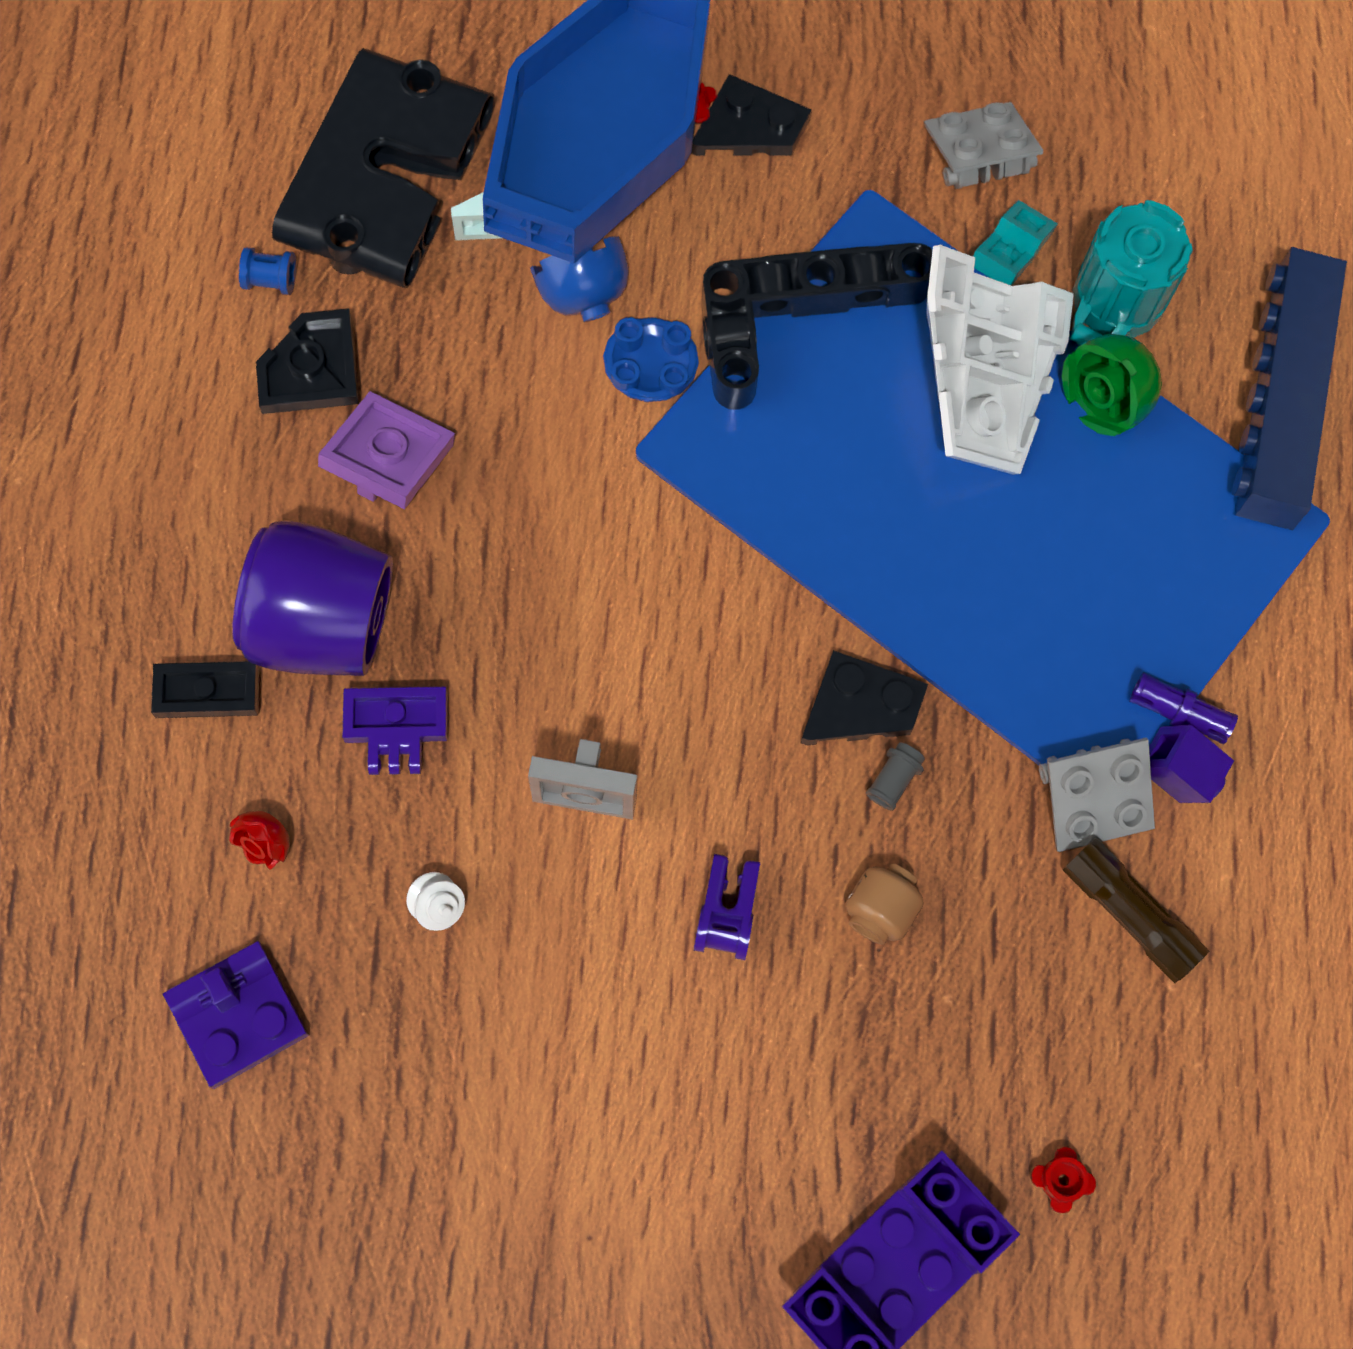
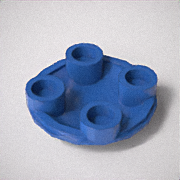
M628 317L620 320L615 326V333L608 339L603 354L605 373L613 386L629 398L644 402L666 401L683 393L694 380L699 365L697 347L691 339L689 327L680 321L670 322L655 317L642 319Z

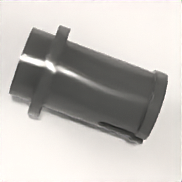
M901 742L898 743L896 748H889L887 751L888 761L872 786L866 791L867 796L873 802L890 811H894L897 802L913 777L921 775L924 771V768L921 766L925 760L924 756L913 747Z

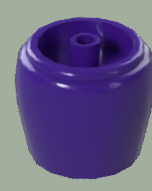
M278 521L271 523L269 527L260 528L247 552L236 593L232 622V636L236 648L242 650L244 658L251 663L272 670L296 674L366 675L373 662L385 620L392 582V556L330 529L304 522Z

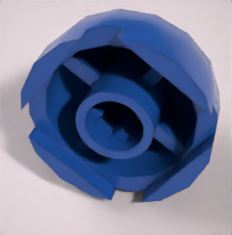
M619 236L603 238L605 248L594 251L592 247L575 263L555 256H549L540 261L541 267L532 266L530 270L542 299L554 311L565 316L581 314L583 322L593 321L610 314L608 305L622 296L628 285L629 277L627 257Z

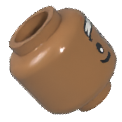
M890 864L888 869L881 867L867 869L846 901V909L851 916L849 925L865 938L880 945H884L887 940L898 941L903 939L923 907V897L914 886L917 878L908 870L896 864Z

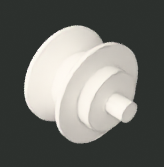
M429 872L418 877L412 883L407 892L406 903L409 912L423 927L439 931L451 927L459 920L464 911L465 897L462 890L447 875L440 872Z

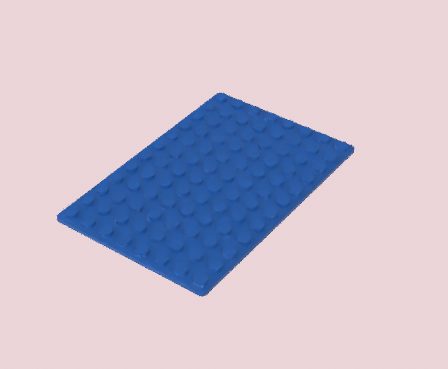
M867 190L861 194L811 252L906 243H922L929 246L932 250L933 246L936 245L958 250L877 192ZM974 268V273L986 276ZM905 271L909 276L922 277L916 271ZM815 279L810 281L815 286L823 287L828 285L822 280ZM927 298L917 304L889 308L881 305L850 308L849 312L801 317H792L791 314L754 318L759 375L756 396L752 403L739 410L727 409L721 406L713 393L710 366H708L636 447V458L640 463L1037 765L1047 763V758L1055 756L1058 759L1075 755L1077 750L1084 749L1087 752L1091 751V747L1097 745L1104 748L1120 744V741L1126 738L1133 741L1147 737L1150 746L1161 726L1172 725H1170V719L1129 702L1141 674L1145 672L1159 681L1182 691L1189 688L1197 692L1196 697H1198L1330 524L1329 516L1312 503L1309 512L1293 530L1235 516L1238 496L1232 495V487L1237 471L1244 465L1245 455L1239 453L1233 446L1161 395L1157 405L1148 417L1137 426L1119 435L1098 434L1085 426L1078 417L1088 414L1076 401L1071 404L1068 403L1064 395L1061 378L1065 359L1080 346L1070 340L1071 331L1069 332V341L1064 354L1056 355L1048 376L1054 379L1049 394H1042L1034 415L1040 421L1021 474L1013 475L947 457L945 455L931 337L926 313ZM731 375L725 378L732 384L746 382L745 378L739 375Z

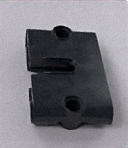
M362 48L356 55L277 210L272 225V238L274 241L309 254H318L328 258L334 270L341 274L351 275L364 271L369 276L402 288H408L414 280L442 222L441 218L435 215L434 212L438 205V200L404 178L378 169V167L389 164L416 174L462 180L491 119L495 100L494 94L442 76L437 66L430 61L420 59L406 63ZM424 89H425V90H428V91H426V92H421V93H420V92H417V91H419V90H424ZM346 241L355 242L349 247H338Z

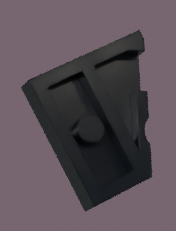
M729 74L709 109L710 117L702 122L693 138L691 154L705 156L706 150H733V156H752L756 153H766L769 156H792L811 120L812 109Z
M833 650L800 743L808 746L817 745L818 741L847 738V741L866 740L874 735H883L885 737L910 735L928 684Z

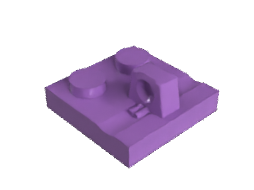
M369 391L320 451L318 467L356 485L357 494L372 502L378 496L405 509L417 491L424 485L453 447L455 433Z

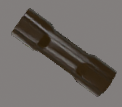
M1097 837L1062 869L1089 898L1098 901L1144 948L1146 955L1174 984L1184 978L1209 953V950L1180 921L1173 919L1127 873L1124 864Z

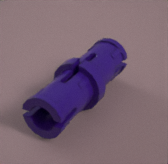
M1145 672L1141 674L1140 680L1138 679L1129 700L1133 704L1135 703L1170 719V725L1172 726L1192 725L1202 734L1222 745L1231 736L1238 720V715L1222 708L1220 709L1196 697L1197 692L1189 688L1182 691L1159 681Z

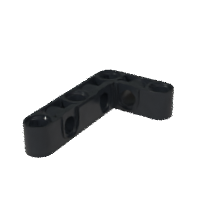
M906 243L770 255L760 258L721 261L712 264L707 268L703 277L701 307L705 352L709 360L715 399L721 406L727 409L739 410L751 404L756 396L759 362L754 318L791 314L792 317L849 312L850 308L881 305L889 308L920 303L928 295L933 250L922 243ZM905 271H916L922 277L909 276ZM815 279L822 280L828 285L823 287L815 286L810 281ZM717 289H728L733 294L721 296L714 291ZM731 375H739L745 378L746 382L732 384L725 378Z

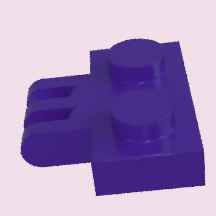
M446 687L344 688L342 738L345 743H368L369 775H380L382 766L381 755H389L390 775L401 774V755L409 754L408 767L410 774H421L422 742L447 741L448 692Z

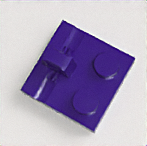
M259 941L162 993L209 1087L212 1089H216L309 1036Z

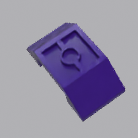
M940 1151L896 1190L826 1258L781 1307L819 1349H900L973 1275L981 1274L1020 1234L943 1151Z

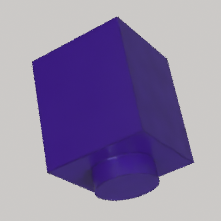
M1192 725L1161 726L1149 746L1151 780L1179 803H1211L1213 798L1222 791L1226 782L1225 777L1234 762L1231 757Z

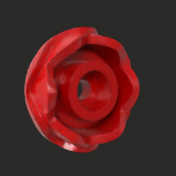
M250 811L238 815L231 821L229 825L231 827L229 841L232 845L243 848L244 855L250 863L266 864L269 870L274 868L280 861L284 863L290 847L289 834L283 824L274 816L264 811Z

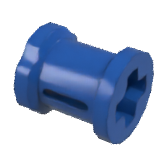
M250 247L243 248L239 263V284L241 289L250 290L253 286L280 289L283 295L292 294L296 280V256L294 252L285 251L283 256L256 253L255 249Z

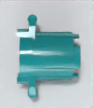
M1145 200L1144 203H1139L1138 205H1130L1123 208L1122 205L1118 206L1104 222L1101 221L1073 287L1076 312L1072 319V335L1070 340L1082 345L1087 341L1106 334L1124 335L1134 338L1149 332L1161 320L1188 270L1187 265L1193 252L1192 242H1189L1184 220L1169 206L1152 200Z

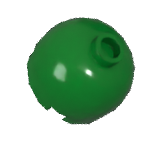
M1106 334L1096 337L1078 346L1073 353L1067 356L1063 364L1061 378L1064 395L1069 404L1076 401L1088 415L1078 418L1085 426L1098 434L1119 435L1140 424L1157 405L1162 388L1160 368L1153 354L1146 346L1131 336Z

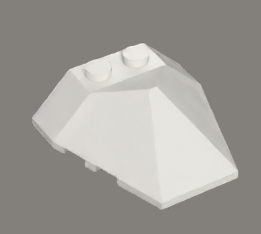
M942 245L933 246L926 313L931 337L945 455L1009 474H1021L1040 421L1037 417H1034L1042 394L1050 393L1054 379L1048 376L1056 355L1064 354L1069 341L1074 293L1044 282L1011 286L974 273L975 257Z

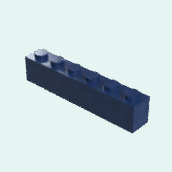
M1291 247L1281 264L1274 263L1270 269L1265 289L1272 292L1271 299L1264 307L1259 323V330L1265 331L1264 342H1261L1258 346L1252 366L1254 371L1259 372L1257 383L1253 384L1246 402V411L1252 413L1250 425L1248 424L1245 427L1239 445V453L1245 454L1244 465L1237 471L1232 487V495L1238 496L1235 516L1293 530L1311 509L1347 265L1346 260Z

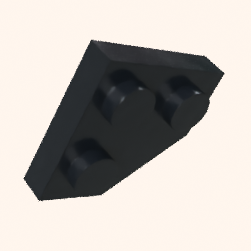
M349 308L301 313L288 327L289 333L273 350L268 348L256 361L258 400L262 414L359 404L353 326Z

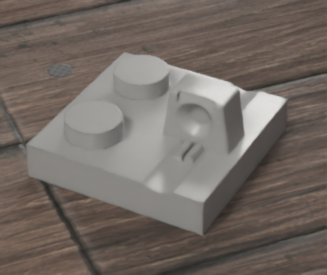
M580 739L575 764L532 756L528 779L533 802L633 820L637 801V775L598 768L601 754L600 742Z

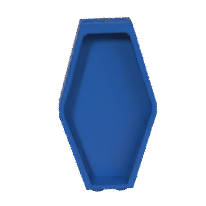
M587 0L515 59L508 70L483 192L484 232L575 263L685 165L692 151L708 35L710 0Z

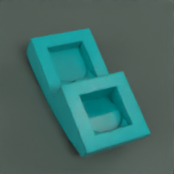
M1018 200L1001 217L995 231L976 249L973 255L975 257L974 268L991 279L1012 286L1045 245L1058 223Z

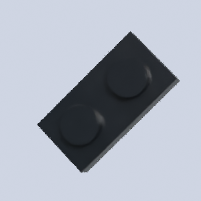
M250 661L153 664L151 713L155 718L258 716L259 666Z

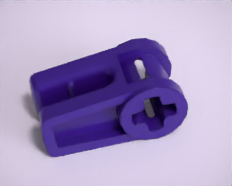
M714 854L705 905L702 904L693 951L704 953L705 948L735 953V959L745 960L754 914L751 913L760 862L751 860L745 862L742 874L738 876L737 880L739 892L736 906L732 909H727L722 905V895L728 886L726 873L729 861L728 857L724 855Z

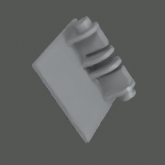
M1011 102L991 103L984 108L961 113L949 112L938 118L924 120V126L949 167L943 168L944 182L946 186L954 185L956 189L978 184V175L982 183L989 182L991 171L995 180H1001L1003 176L1006 178L1019 174H1028L1030 168L1037 166V155L1043 154L1042 147Z
M1147 737L1130 741L1128 738L1122 739L1120 744L1104 748L1097 745L1091 747V751L1087 752L1084 749L1077 750L1075 755L1058 759L1055 756L1047 758V763L1039 765L1042 782L1044 784L1050 783L1057 852L1086 846L1096 837L1103 842L1155 829L1149 741Z

